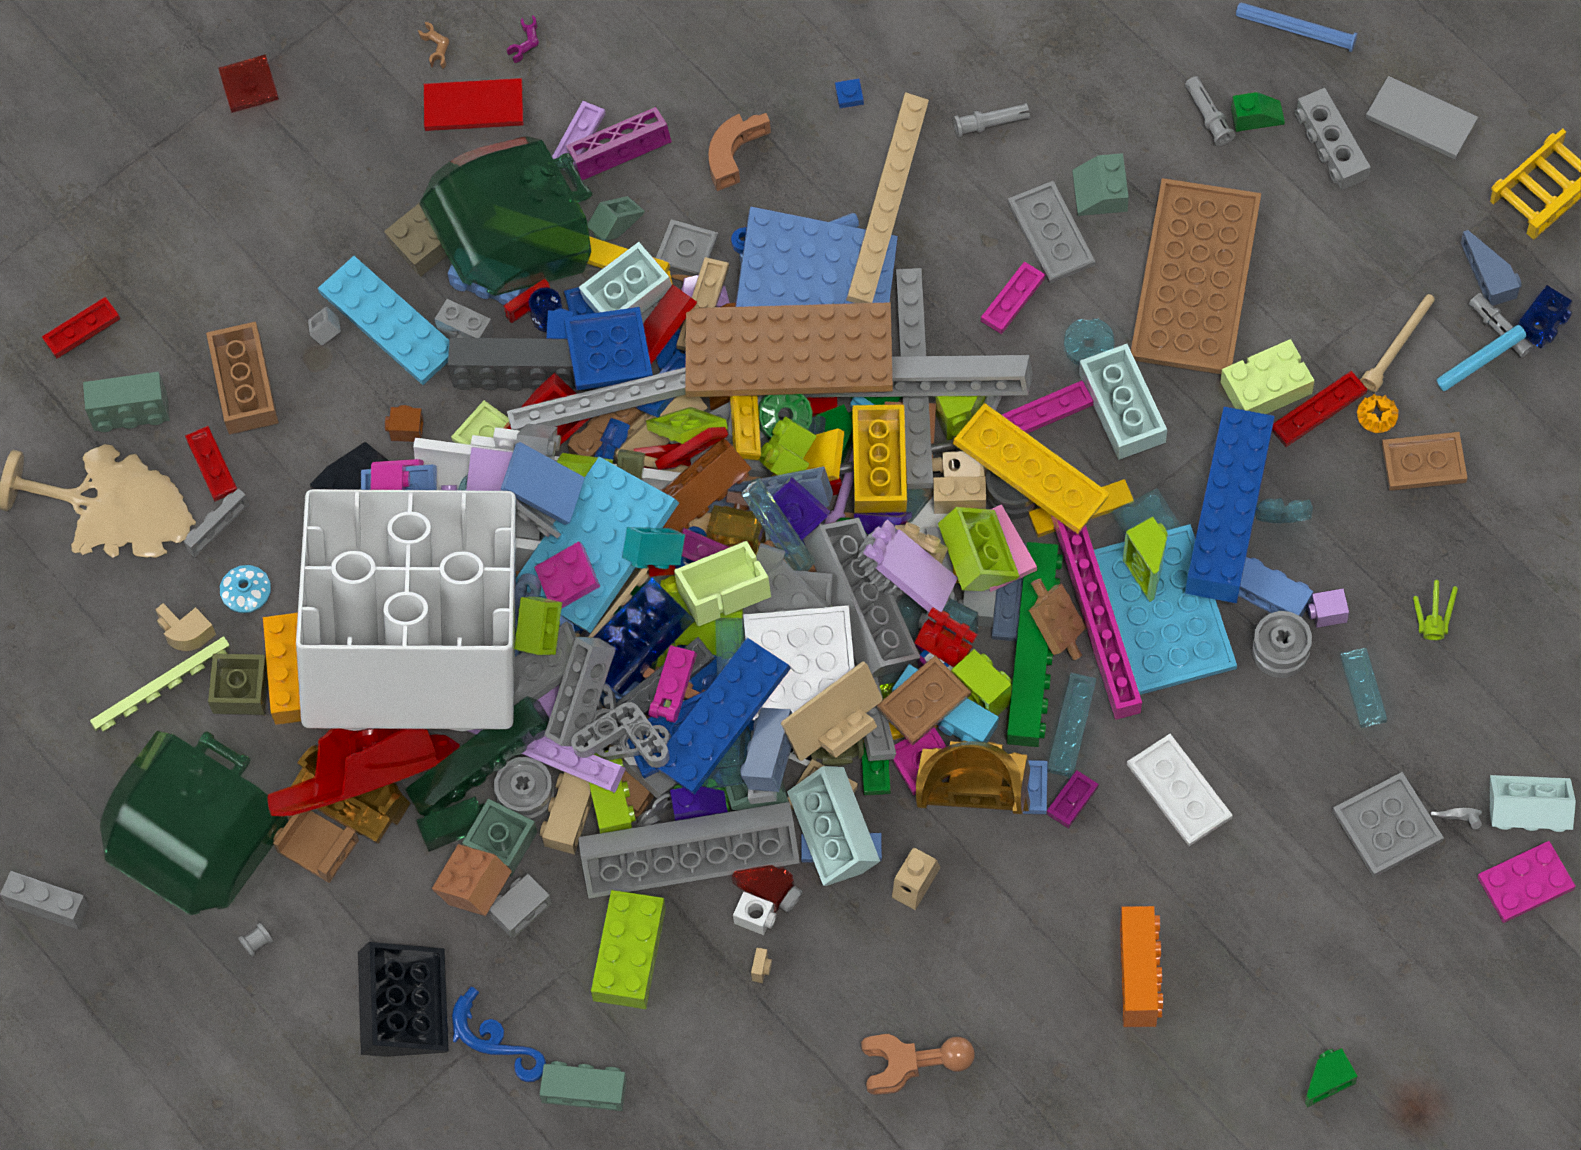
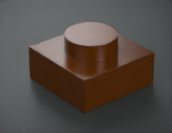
M735 490L728 491L726 502L734 503L733 508L749 510V507L758 505L760 495Z

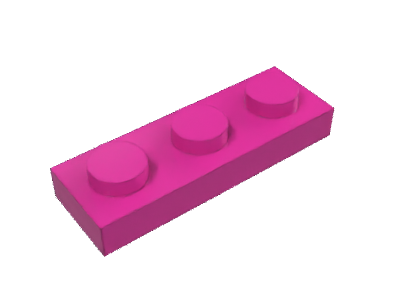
M1023 262L981 316V322L1003 334L1044 281L1045 274L1028 263Z

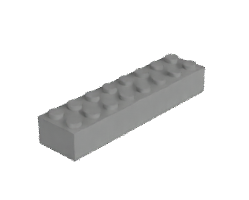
M790 802L578 837L588 898L610 895L611 890L631 892L800 863Z

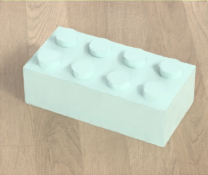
M1128 344L1080 361V378L1083 380L1094 401L1093 406L1118 460L1166 443L1167 428Z

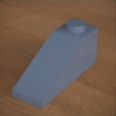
M1469 230L1463 231L1461 245L1484 298L1492 306L1517 299L1519 289L1521 288L1519 275L1517 273L1514 274L1511 265Z

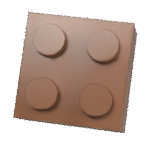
M458 844L432 890L450 906L486 916L512 871L495 854Z

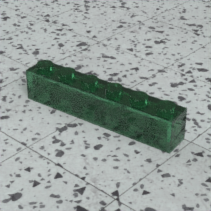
M526 696L514 705L512 727L509 729H483L408 786L405 790L419 814L431 819L442 815L446 807L453 802L463 799L467 791L484 783L488 775L505 767L509 759L522 754L534 740L543 738L550 718L540 701Z

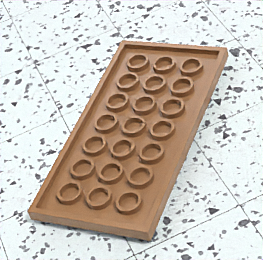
M1162 178L1131 346V353L1135 361L1222 374L1223 368L1233 364L1261 193Z
M891 302L693 308L686 313V397L893 391Z

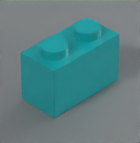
M627 527L622 558L632 562V566L636 568H647L648 565H653L657 568L669 569V565H680L685 534L672 528Z

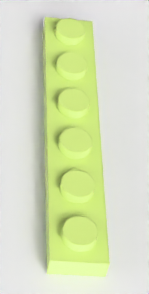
M223 636L91 719L92 727L95 731L101 729L103 732L116 725L114 720L122 715L125 718L129 717L139 710L137 705L145 700L147 704L153 702L161 696L159 693L166 687L171 690L183 682L181 678L188 673L194 676L205 669L204 663L211 660L213 654H228L226 650L229 648V643Z

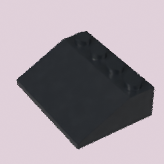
M378 942L367 943L358 951L361 1055L391 1057L447 1053L449 1049L445 948Z

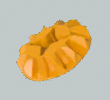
M1374 393L1371 397H1365L1360 403L1357 410V418L1366 430L1382 433L1395 426L1398 420V409L1394 400L1391 401L1386 395L1377 396ZM1375 406H1377L1380 411H1384L1382 413L1380 421L1377 415L1373 413Z

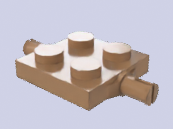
M1041 578L1033 581L1031 585L1037 593L1038 599L1029 611L1053 655L1062 653L1067 648L1072 660H1077L1082 654L1075 642L1086 627L1074 607L1069 594L1062 584L1055 585L1047 591Z

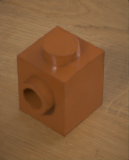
M407 405L391 407L390 416L385 418V431L389 432L391 441L414 442L415 438H422L424 425L422 409L412 408Z

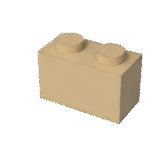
M985 476L933 478L934 514H949L955 507L986 509Z

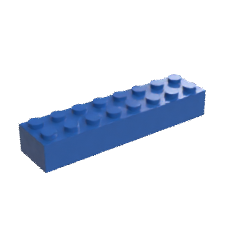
M1223 407L1185 594L1237 603L1273 429V415Z

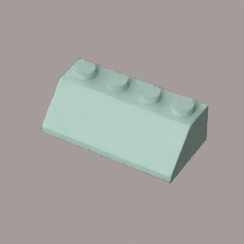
M822 766L787 791L823 886L863 874L880 862L844 767Z

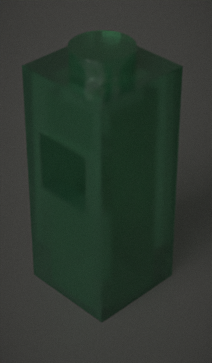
M474 796L416 820L428 852L465 838L484 807V803L478 804Z

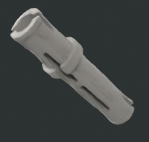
M1478 293L1469 302V305L1484 318L1483 322L1486 325H1491L1500 336L1514 328L1501 315L1502 311L1498 307L1494 308L1481 293ZM1524 338L1512 346V348L1523 358L1532 350L1533 346Z

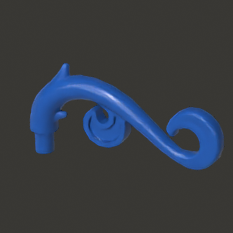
M470 987L464 996L459 997L453 1009V1042H457L460 1038L470 1048L490 1055H530L536 1060L535 1067L530 1070L524 1069L521 1064L522 1058H517L514 1064L516 1075L524 1082L539 1080L543 1074L544 1064H546L543 1054L529 1047L500 1045L504 1038V1029L498 1021L489 1019L480 1025V1036L484 1037L486 1034H490L491 1038L489 1040H481L471 1032L467 1017L472 1018L470 1009L473 1006V1000L479 992L475 988Z

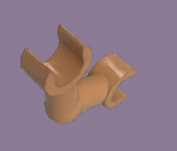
M425 22L426 28L430 31L423 33L418 30L420 38L425 41L432 40L438 44L436 52L429 57L431 67H433L436 60L440 59L441 67L444 69L446 66L444 56L449 45V39L434 31L431 23Z

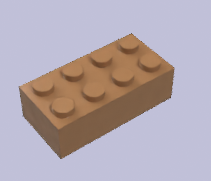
M256 322L207 332L221 408L229 435L278 424L261 336Z

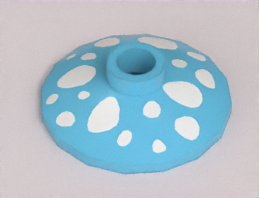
M242 565L231 569L223 577L220 584V596L224 604L232 611L238 613H251L260 609L267 602L271 593V583L267 574L260 568L252 565ZM242 583H248L246 588H240Z

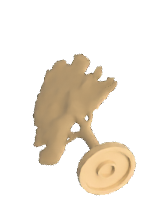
M104 444L84 454L83 461L88 475L77 488L64 489L22 479L24 455L23 452L17 450L10 452L1 477L0 510L8 511L12 508L18 490L71 503L74 510L80 514L74 542L71 544L74 553L80 552L82 555L92 552L91 548L97 545L105 544L103 550L113 558L119 555L118 547L124 546L129 542L132 543L135 556L156 558L164 553L167 554V550L163 548L162 542H182L190 532V526L196 523L191 513L188 512L183 496L168 476L160 474L157 470L149 471L148 466L144 465L136 454L127 456L121 462H115V458L120 455V452L112 445ZM89 488H96L98 490V496L95 498L82 496L81 493ZM80 505L87 506V510L82 509Z

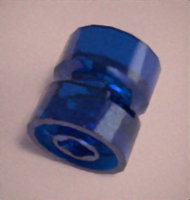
M548 287L535 290L529 298L532 323L539 331L547 332L548 311L563 309L559 293Z

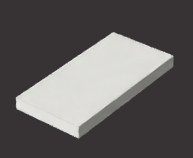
M1168 734L1127 761V766L1188 846H1191L1232 819L1233 815L1171 734Z

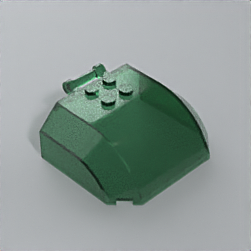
M524 136L468 151L449 161L432 175L419 205L463 283L470 286L472 283L487 288V293L497 296L534 286L543 279L550 282L584 272L592 251L587 218L578 202L589 199L593 193L589 186H585L573 165L574 160L570 153H564L558 158L553 159L542 139ZM560 169H565L577 191H571Z
M156 731L113 790L101 817L100 832L104 858L107 863L189 915L200 914V911L213 908L219 910L229 907L273 847L274 836L280 828H284L289 820L287 816H271L268 808V795L259 787L241 777L248 767L251 758L245 754L240 755L215 740L214 735L208 731L202 734L196 747L191 746L174 734ZM210 748L234 763L235 766L230 770L204 753Z

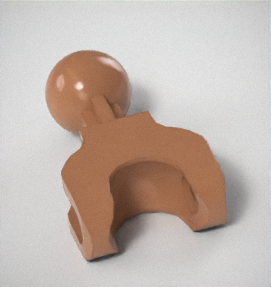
M890 1034L867 1037L861 1042L862 1051L866 1055L884 1057L888 1060V1067L884 1072L870 1076L867 1080V1091L873 1095L898 1092L910 1078L919 1076L918 1068L943 1064L951 1071L960 1072L969 1068L975 1057L972 1044L963 1037L949 1038L939 1049L917 1052L914 1043H902L897 1037Z

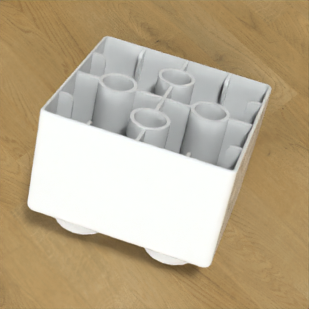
M312 489L307 491L304 506L296 634L301 723L304 727L342 728L353 731L365 729H450L469 731L474 729H509L512 727L514 721L516 497L513 492Z

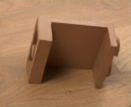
M310 810L289 816L286 826L280 828L275 834L273 844L279 854L330 883L359 839L356 831L346 827L343 830Z

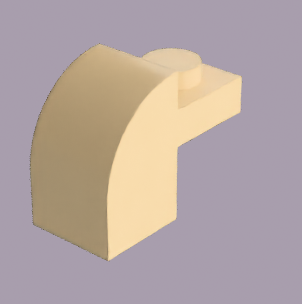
M164 603L155 609L159 617L157 623L165 631L164 636L167 643L177 650L191 651L198 649L216 635L212 624L196 607L181 620Z

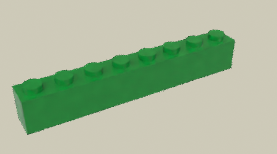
M1027 542V550L1037 566V571L1023 578L1007 744L1039 747V739H1045L1046 723H1041L1042 714H1047L1049 699L1044 698V689L1050 690L1051 674H1046L1047 665L1052 666L1053 653L1051 650H1048L1049 646L1029 611L1038 599V595L1031 583L1041 578L1047 591L1053 586L1060 584V578H1056V569H1062L1063 554H1058L1057 544Z

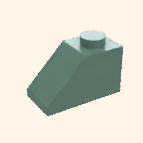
M628 196L599 203L587 227L600 240L616 239L643 216L645 211Z

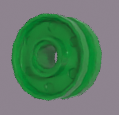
M803 394L765 395L760 400L758 405L759 428L766 438L771 440L774 435L773 429L778 421H780L778 413L782 408L789 411L791 420L809 429L812 423L813 411L809 401Z

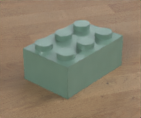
M159 372L83 382L85 410L94 431L109 432L112 429L122 427L132 429L138 425H159L165 421H170L168 394Z

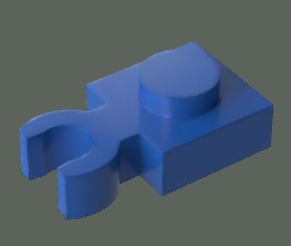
M610 418L600 439L603 443L596 451L594 457L613 459L615 449H620L621 445L626 441L630 425Z

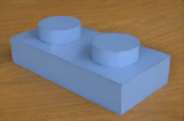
M1028 760L1030 776L1027 789L1031 803L1029 811H1023V814H1046L1047 761Z

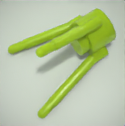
M1439 580L1434 581L1432 615H1428L1425 621L1418 596L1413 597L1419 622V633H1423V638L1427 640H1442L1444 635L1448 634V625L1458 590L1457 586H1454L1452 589L1444 620H1442V616L1438 615Z

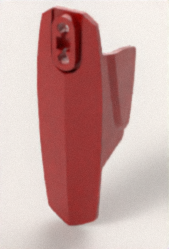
M332 728L318 740L315 776L309 780L268 794L271 816H293L403 780L460 754V744L447 735H429L427 729H365L353 731Z

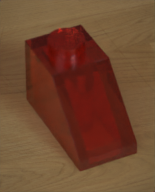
M773 865L738 870L732 874V881L735 886L746 893L772 902L774 912L776 913L780 909L779 906L785 896L795 886L793 875L788 870L782 867L778 869Z

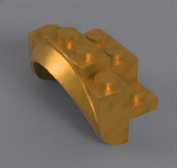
M950 741V745L943 749H922L916 780L917 808L937 805L1013 810V814H1023V811H1029L1031 803L1027 789L1030 776L1028 756L1019 753L1008 754L1004 751L1002 744L977 741ZM950 775L949 783L942 782L944 778Z
M317 745L311 746L297 762L302 769L291 786L315 776L318 755ZM394 782L367 793L317 808V810L340 824L353 829L359 835H364L379 843L391 822L398 825L411 803L403 796Z

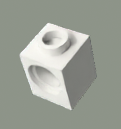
M743 892L733 914L734 924L764 935L767 928H772L777 914L774 913L772 902ZM755 910H759L763 913V915L757 919L751 918L749 916L750 913Z

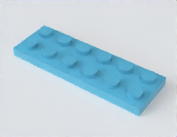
M355 256L318 287L319 293L422 385L448 363L449 339Z

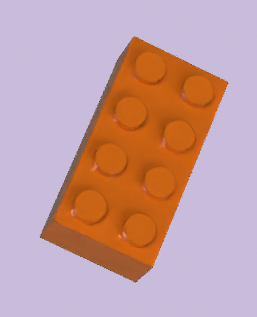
M1154 906L1121 908L1120 941L1124 1027H1156L1157 1018H1162L1163 993H1158L1161 992L1162 967H1157L1160 966L1161 941H1156L1159 940L1160 915H1155Z

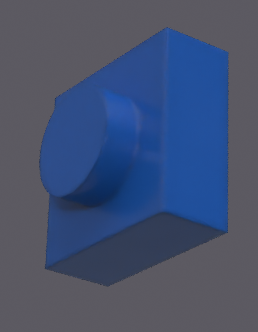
M860 79L835 82L839 109L864 105Z

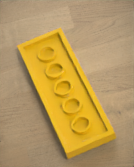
M986 403L981 406L954 438V445L1077 534L1080 533L1109 497V492Z

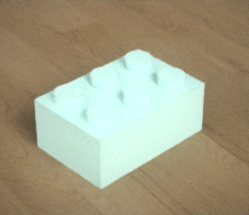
M638 242L579 286L584 301L595 313L640 307V311L643 313L663 298L672 286V283L665 271Z

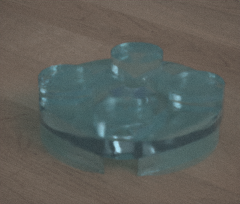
M1092 318V320L1084 321V319H1080L1072 323L1065 332L1064 351L1067 357L1078 366L1083 359L1114 349L1113 331L1102 320ZM1086 339L1090 341L1091 339H1094V346H1084L1085 342L1083 340Z

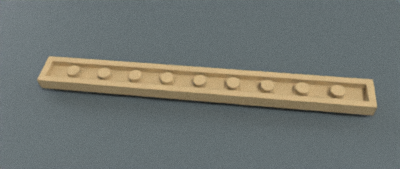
M906 92L904 94L846 301L853 303L873 302L928 105V99Z

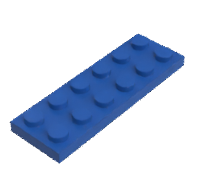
M747 637L666 744L670 754L668 763L656 769L695 795L791 669L789 664Z

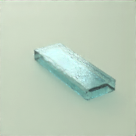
M1367 648L1341 653L1340 658L1361 728L1386 723V712Z

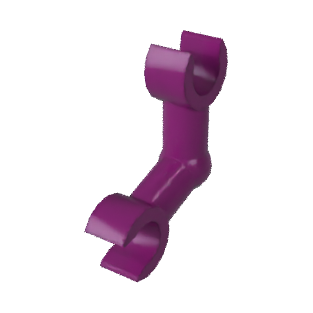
M533 15V23L531 25L524 24V20L521 18V26L523 31L526 32L528 40L520 45L512 44L507 48L508 55L519 52L513 56L514 63L520 62L523 59L524 53L539 45L536 34L537 20Z

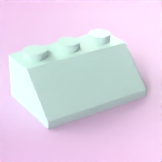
M1490 775V818L1492 827L1503 830L1517 827L1529 831H1535L1539 828L1551 829L1556 832L1573 830L1576 800L1570 778Z

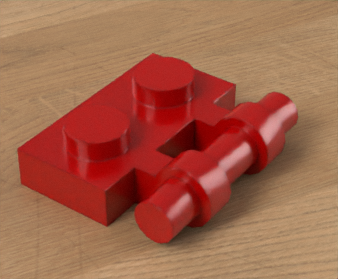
M933 607L928 616L936 622L934 623L928 619L914 643L934 656L936 655L952 667H955L970 653L973 647L964 640L966 639L973 644L978 634L971 631L970 626L967 624H960L950 618V614L943 610L941 612ZM944 627H947V628L950 629L951 631L955 632L956 635H954V634H952L951 632L947 631L946 629H944Z

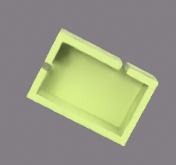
M1290 339L1248 357L1247 364L1242 360L1223 368L1220 383L1235 409L1268 414L1311 395L1314 379L1305 363H1301V356Z
M747 541L674 570L677 590L698 626L720 618V613L722 612L726 616L771 597L768 575L760 562L757 561V557Z

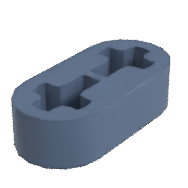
M530 573L521 575L515 587V615L517 618L519 616L521 597H541V581L537 576ZM525 584L529 585L531 589L530 593L527 592V586Z

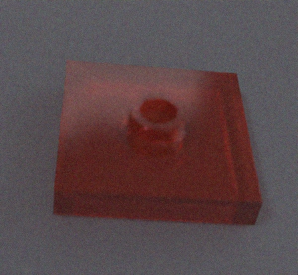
M266 54L218 68L231 113L279 99Z

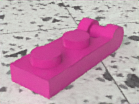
M670 645L655 697L649 708L650 717L659 718L661 716L670 722L675 723L677 721L697 656L695 651ZM665 700L671 701L669 708L663 706Z

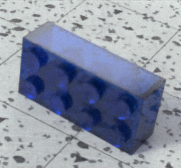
M653 578L593 637L599 638L616 648L605 681L620 695L695 621Z

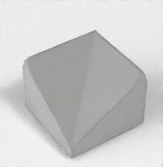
M324 307L308 320L309 334L320 345H324L341 332L339 317L328 307Z

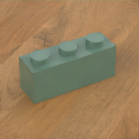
M554 1061L551 1064H544L540 1098L542 1103L623 1111L627 1079L625 1072H621V1069L616 1067H606L605 1070L594 1069L593 1066L587 1064L571 1067L567 1066L564 1062Z

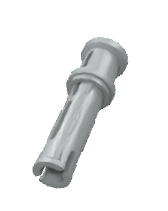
M1195 76L1187 80L1185 86L1205 118L1204 125L1206 129L1210 130L1215 137V144L1223 146L1232 141L1236 135L1234 130L1230 129L1225 122L1226 117L1224 113L1216 109L1200 78Z
M1027 103L983 114L981 111H974L972 115L958 117L956 115L953 116L954 129L958 138L970 132L977 131L982 133L987 127L1030 119L1029 112L1019 113L1027 111L1029 108Z

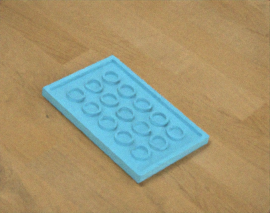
M598 457L585 476L570 523L564 525L557 520L553 523L561 535L558 539L552 534L549 537L544 536L516 577V584L519 577L526 573L538 577L535 566L576 542H581L584 545L600 587L562 608L561 616L591 634L635 569L632 566V562L622 558L627 527L663 528L679 502L605 459ZM525 584L527 586V592L530 593L531 589L529 585ZM541 585V597L547 599Z
M1191 524L1167 530V546L1165 548L1163 567L1155 599L1149 602L1122 560L1125 542L1094 550L1140 695L1237 669V663L1216 600L1185 594L1195 544V536Z

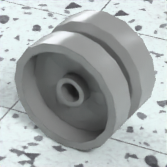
M1277 611L1265 616L1260 620L1255 629L1252 649L1255 664L1262 672L1272 677L1287 678L1299 673L1304 669L1309 660L1312 643V633L1309 625L1302 617L1292 612Z
M530 757L514 758L506 762L496 774L494 791L498 804L535 822L543 819L549 813V803L551 798L555 797V791L551 775L547 767L540 761Z

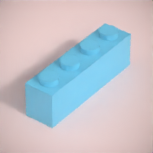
M909 664L892 688V692L919 669ZM967 698L937 725L943 733L949 736L953 734L960 738L961 741L987 743L998 727L999 717Z

